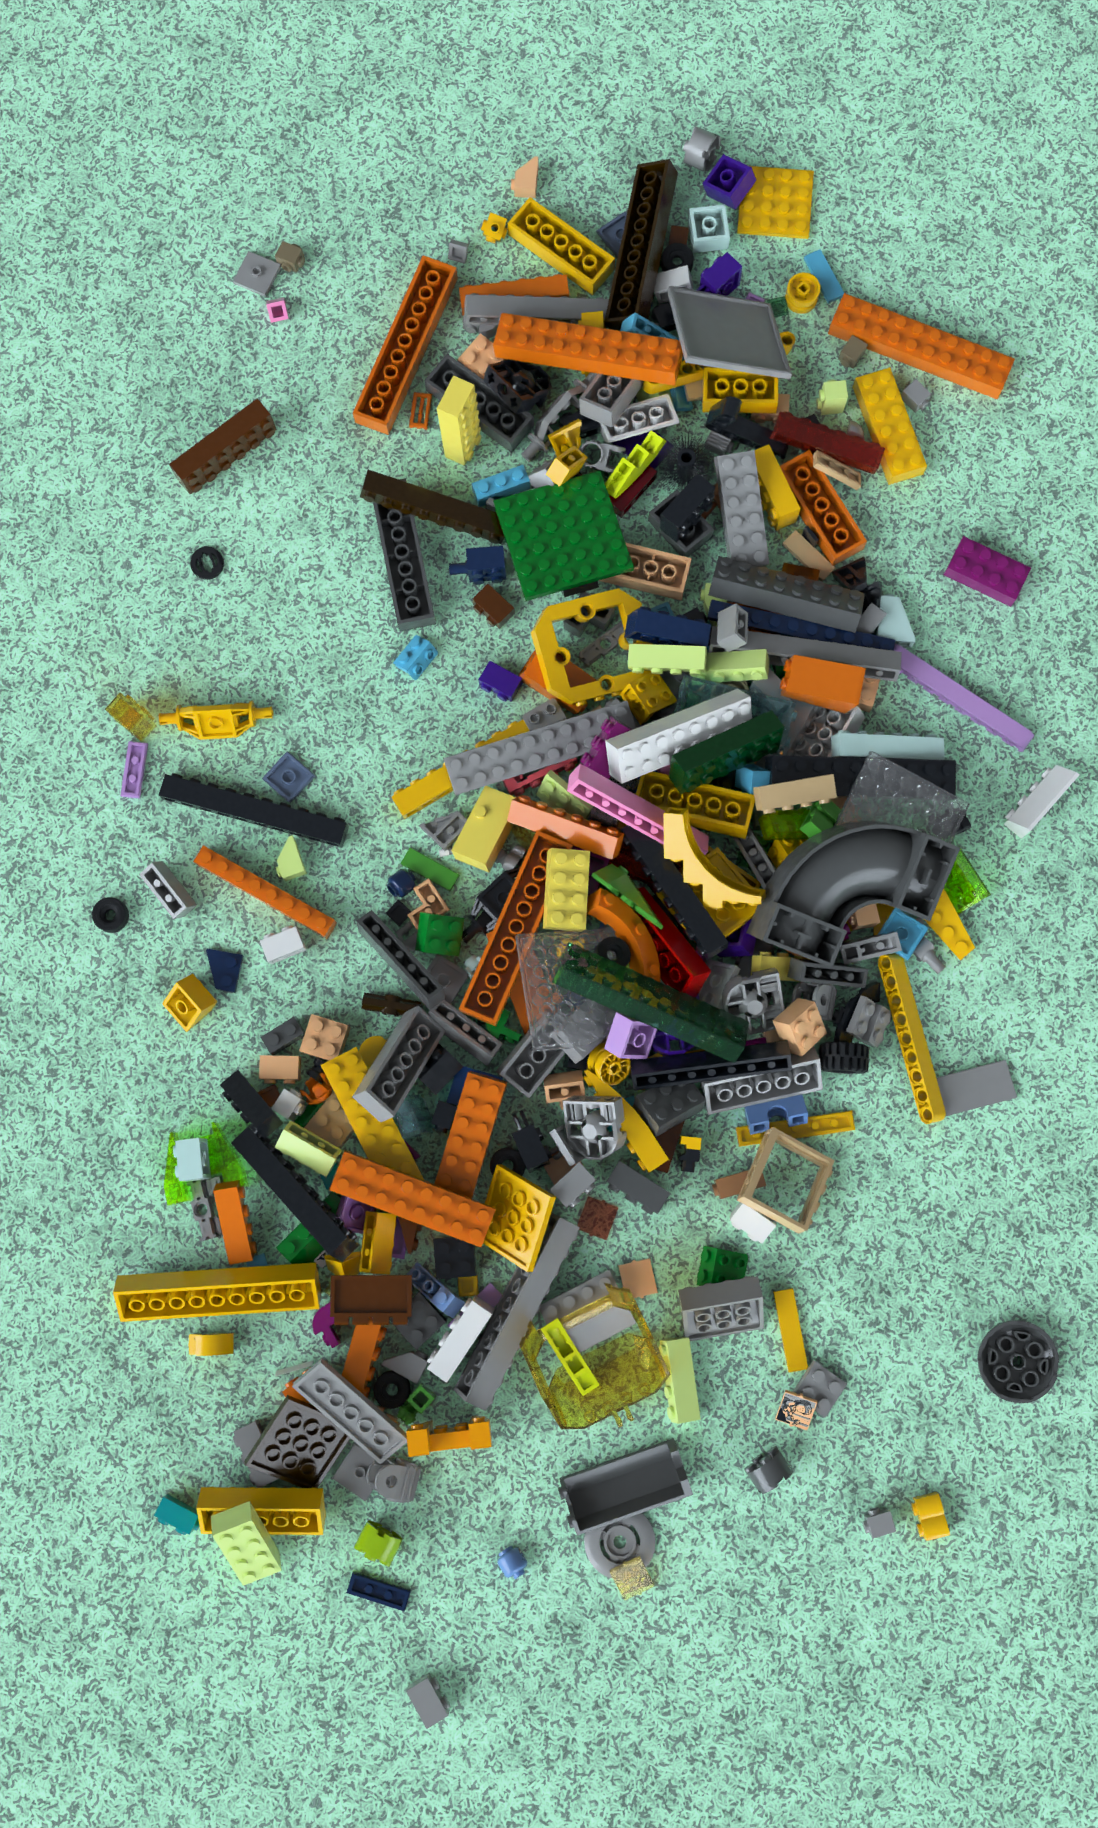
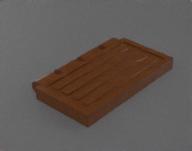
M331 1275L330 1317H334V1325H349V1317H352L353 1325H369L370 1317H373V1325H389L390 1317H393V1325H408V1317H412V1275Z

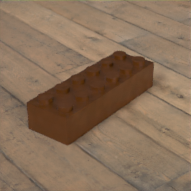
M258 398L169 464L176 479L189 495L199 492L202 485L206 482H212L218 473L228 470L234 461L243 459L246 452L250 449H256L262 440L271 438L277 429L272 416Z

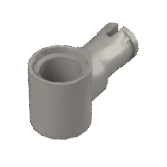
M923 936L913 954L917 957V961L926 962L939 974L946 966L935 955L934 945Z

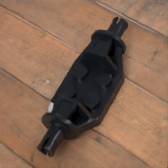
M521 867L504 871L476 897L471 915L468 916L471 924L462 933V939L466 944L478 932L486 936L488 932L494 929L514 884L515 877H517ZM481 909H482L483 912H482V913L479 915V917L475 920L476 916L479 914V912H480Z

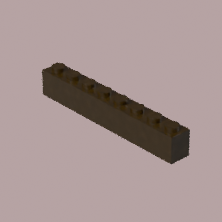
M369 469L367 470L360 493V498H363L365 501L381 504L385 508L399 510L403 514L417 516L421 520L435 522L439 526L453 528L457 532H466L473 537H481L494 544H502L505 537L496 512Z

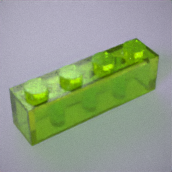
M806 808L783 811L775 809L773 813L762 815L758 821L764 840L809 839L800 830V827L810 810H806Z

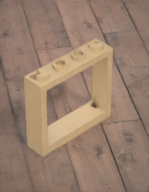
M772 1127L764 1134L737 1201L800 1234L808 1230L809 1225L813 1222L811 1218L813 1213L819 1208L820 1202L818 1201L827 1188L825 1183L827 1178L833 1173L832 1166L835 1160ZM775 1142L820 1166L798 1221L752 1197Z

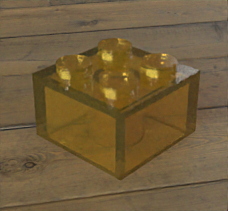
M119 693L105 708L114 720L141 742L157 726L153 722L155 718L150 715V712L143 706L140 707L128 694L124 696L122 693Z

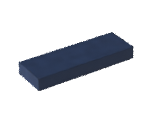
M353 1572L346 1593L405 1612L411 1590Z

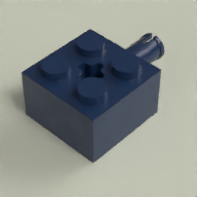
M503 546L466 548L467 560L464 563H449L450 575L467 574L469 582H473L475 585H481L484 581L501 583L503 580H506Z

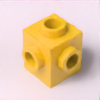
M490 212L488 220L484 219L481 230L484 231L483 236L486 237L485 240L495 244L496 241L500 242L501 238L505 239L508 230L505 227L507 219ZM496 227L497 231L494 232L491 228Z

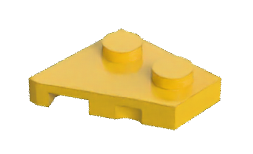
M580 419L547 435L557 457L572 446H576L579 449L581 445L580 426H582Z

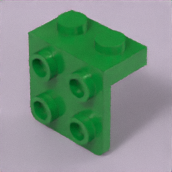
M703 1245L696 1285L703 1286L707 1283L715 1284L725 1280L743 1279L746 1273L748 1255Z

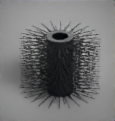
M689 433L687 448L686 436L685 446L682 436L681 440L683 443L678 445L680 446L679 448L671 447V452L669 449L665 451L669 453L666 457L665 455L659 456L662 457L659 460L665 458L668 460L666 468L659 466V468H663L662 470L659 469V471H664L665 473L659 472V474L666 476L665 482L668 479L670 481L673 479L674 485L678 483L677 486L681 488L677 489L681 491L683 486L685 488L686 482L688 484L698 472L703 478L707 477L709 482V477L711 476L706 473L713 471V462L708 461H713V459H710V457L713 458V456H710L713 451L710 453L709 450L706 453L703 448L699 449L703 445H699L696 449V442L692 440L689 445Z

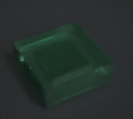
M785 296L767 300V303L771 304L774 317L789 314Z

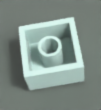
M725 204L690 208L688 225L692 253L728 249L730 234Z
M192 1138L175 1141L176 1145L173 1146V1155L175 1158L177 1157V1166H175L176 1178L179 1177V1181L185 1182L211 1179L208 1140Z

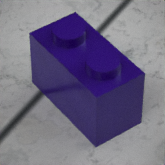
M492 661L488 662L478 679L482 690L488 693L491 691L496 693L497 697L505 702L507 700L512 702L523 684L521 677Z

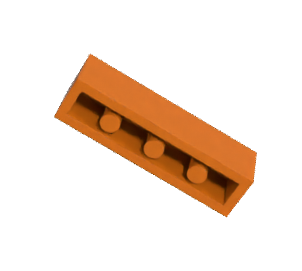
M240 1180L218 1183L215 1185L213 1193L229 1265L253 1261L254 1255L257 1253V1245L255 1241H252L253 1226L252 1223L248 1222L247 1218L249 1216V1207L244 1204L245 1188L240 1185Z

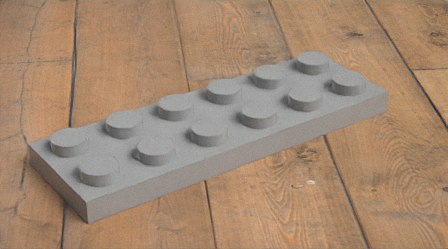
M323 1358L294 1381L292 1387L379 1464H382L407 1443L406 1432Z

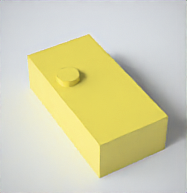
M488 786L484 787L451 850L456 860L488 873L490 872L514 825L508 822L507 818L512 799L516 797Z

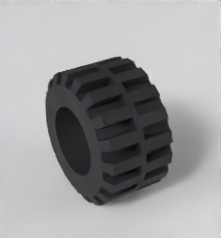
M850 1042L822 1043L819 1048L821 1070L844 1074L866 1073L869 1067V1047L864 1044Z

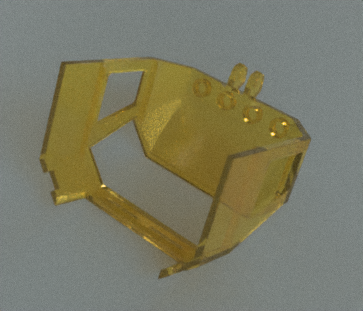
M604 1283L609 1295L559 1319L567 1331L613 1307L632 1312L643 1335L641 1337L627 1333L582 1356L599 1383L598 1387L582 1396L564 1366L556 1369L548 1387L536 1359L543 1343L547 1339L541 1329L537 1330L530 1319L527 1326L528 1330L525 1337H522L519 1345L539 1393L560 1429H585L611 1415L614 1416L618 1427H621L623 1422L617 1412L624 1409L630 1422L633 1421L634 1418L629 1406L657 1393L671 1375L630 1289L623 1287L620 1289L613 1287L611 1284Z

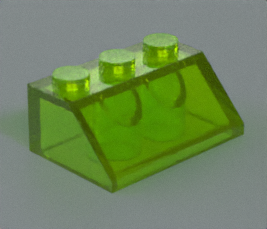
M960 848L944 886L958 915L991 895Z

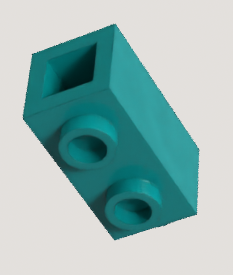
M169 1494L162 1498L154 1514L158 1518V1522L176 1527L175 1530L183 1535H190L194 1530L197 1531L199 1529L197 1509Z

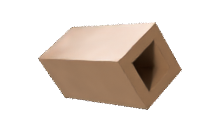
M749 1170L714 1180L715 1184L712 1185L714 1195L719 1196V1199L739 1194ZM763 1173L761 1174L756 1189L766 1186Z

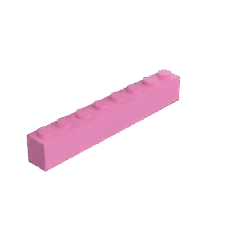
M581 763L569 775L568 792L664 845V810ZM691 826L694 838L705 855L708 852L709 836Z

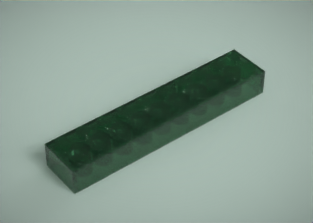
M570 942L567 943L559 959L552 983L730 1062L735 1063L746 1045L749 1028L748 1021L712 1006L705 1001L696 999L687 993L678 991L669 985L660 983L651 977L642 975L633 969L624 967L615 961L599 956L597 953L590 952Z

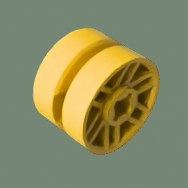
M805 272L791 277L785 294V303L791 311L804 314L815 308L820 294L818 279L814 275Z
M606 1043L599 1044L589 1054L587 1061L588 1069L598 1076L602 1082L608 1085H617L629 1074L631 1067L630 1059L619 1058L605 1050Z

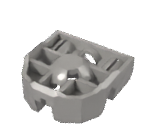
M775 967L752 972L749 978L737 975L726 983L722 992L724 1015L736 1030L752 1035L776 1029L773 1020L785 1009L779 972ZM754 983L755 989H752V991L745 990V984ZM767 992H771L774 1003L772 1005H768V999L765 994ZM757 995L762 996V1001L757 999ZM737 1004L739 1006L728 1009V1006ZM759 1017L761 1026H758L757 1029L755 1027L752 1028L750 1018Z
M574 1095L563 1100L567 1140L571 1142L577 1152L586 1159L602 1160L623 1147L627 1133L626 1131H620L621 1123L625 1120L622 1097ZM600 1107L599 1110H594L591 1113H589V1109ZM572 1124H581V1130L573 1132V1129H571ZM608 1125L612 1126L613 1131L609 1132L606 1130L609 1127Z

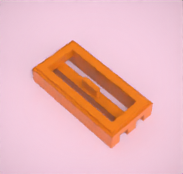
M414 392L409 428L428 429L432 394ZM417 397H421L418 421L414 423ZM427 398L425 419L423 424L421 423L424 399Z

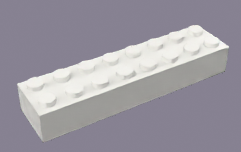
M735 689L605 740L610 775L623 784L670 765L673 754L752 719L751 696L739 689Z

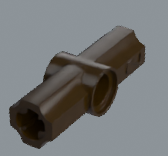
M364 992L361 1009L399 1017L416 1006L421 1007L422 1002L402 999V997L385 994L383 996Z

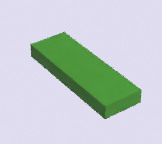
M409 848L400 863L422 877L429 878L431 882L449 892L460 876L412 848Z

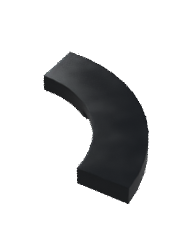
M875 981L865 985V988H861L859 993L849 1000L843 1009L844 1015L841 1022L837 1023L834 1042L852 1043L853 1036L846 1032L859 998L860 996H865L874 1003L880 1002V982Z

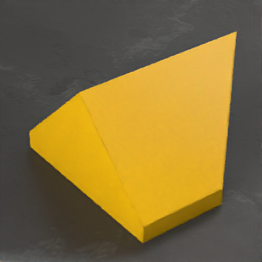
M361 1251L352 1252L343 1262L330 1255H325L328 1270L335 1275H358L360 1273Z

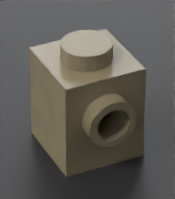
M282 241L275 254L276 262L281 264V267L287 272H291V270L297 272L299 267L302 268L305 263L303 251L296 244Z

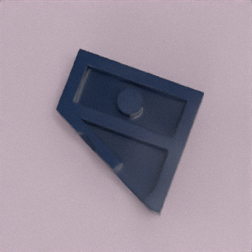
M207 948L206 953L215 988L221 991L236 993L244 956Z

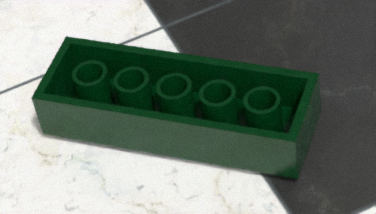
M770 710L673 754L669 779L679 793L683 794L693 791L700 785L709 784L713 779L720 776L724 777L735 769H741L752 761L756 762L765 755L774 754L780 747L784 725L775 713Z

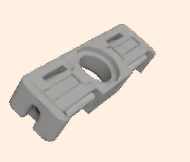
M622 621L579 652V658L586 667L589 668L590 665L601 658V655L604 657L618 646L619 636L625 632ZM603 640H608L611 646L604 649L600 646V643Z

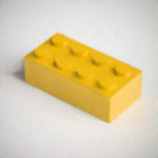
M704 367L702 412H709L713 405L725 397L732 396L742 401L739 413H776L778 406V378L722 368Z
M768 444L754 450L762 510H766L768 514L767 520L771 527L774 526L777 531L796 523L801 508L770 445Z

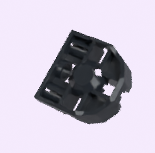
M508 359L490 364L484 376V382L515 414L529 411L535 404L538 408L543 407L552 388L550 376L540 366H535L528 362Z

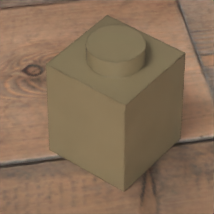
M852 335L841 350L838 360H840L843 366L854 369L866 352L868 344Z

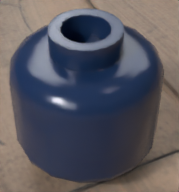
M400 869L388 878L387 888L394 897L403 898L415 887L414 881L416 878L411 871L407 872Z

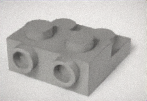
M860 996L846 1032L862 1043L878 1048L879 1044L883 1041L885 1028L890 1024L891 1011L882 1005L874 1003L868 997Z

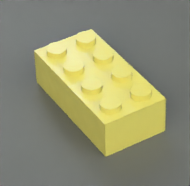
M550 848L547 851L543 929L578 932L586 930L590 851Z

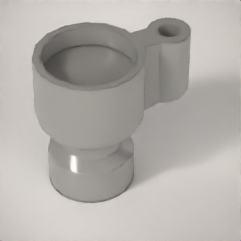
M518 844L508 854L505 853L504 849H501L495 862L501 863L504 870L515 869L516 865L520 867L527 849Z

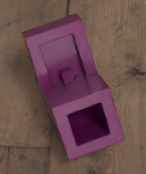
M329 1302L316 1312L312 1327L315 1335L323 1332L322 1338L326 1345H331L334 1348L341 1341L331 1326L334 1324V1317H330Z

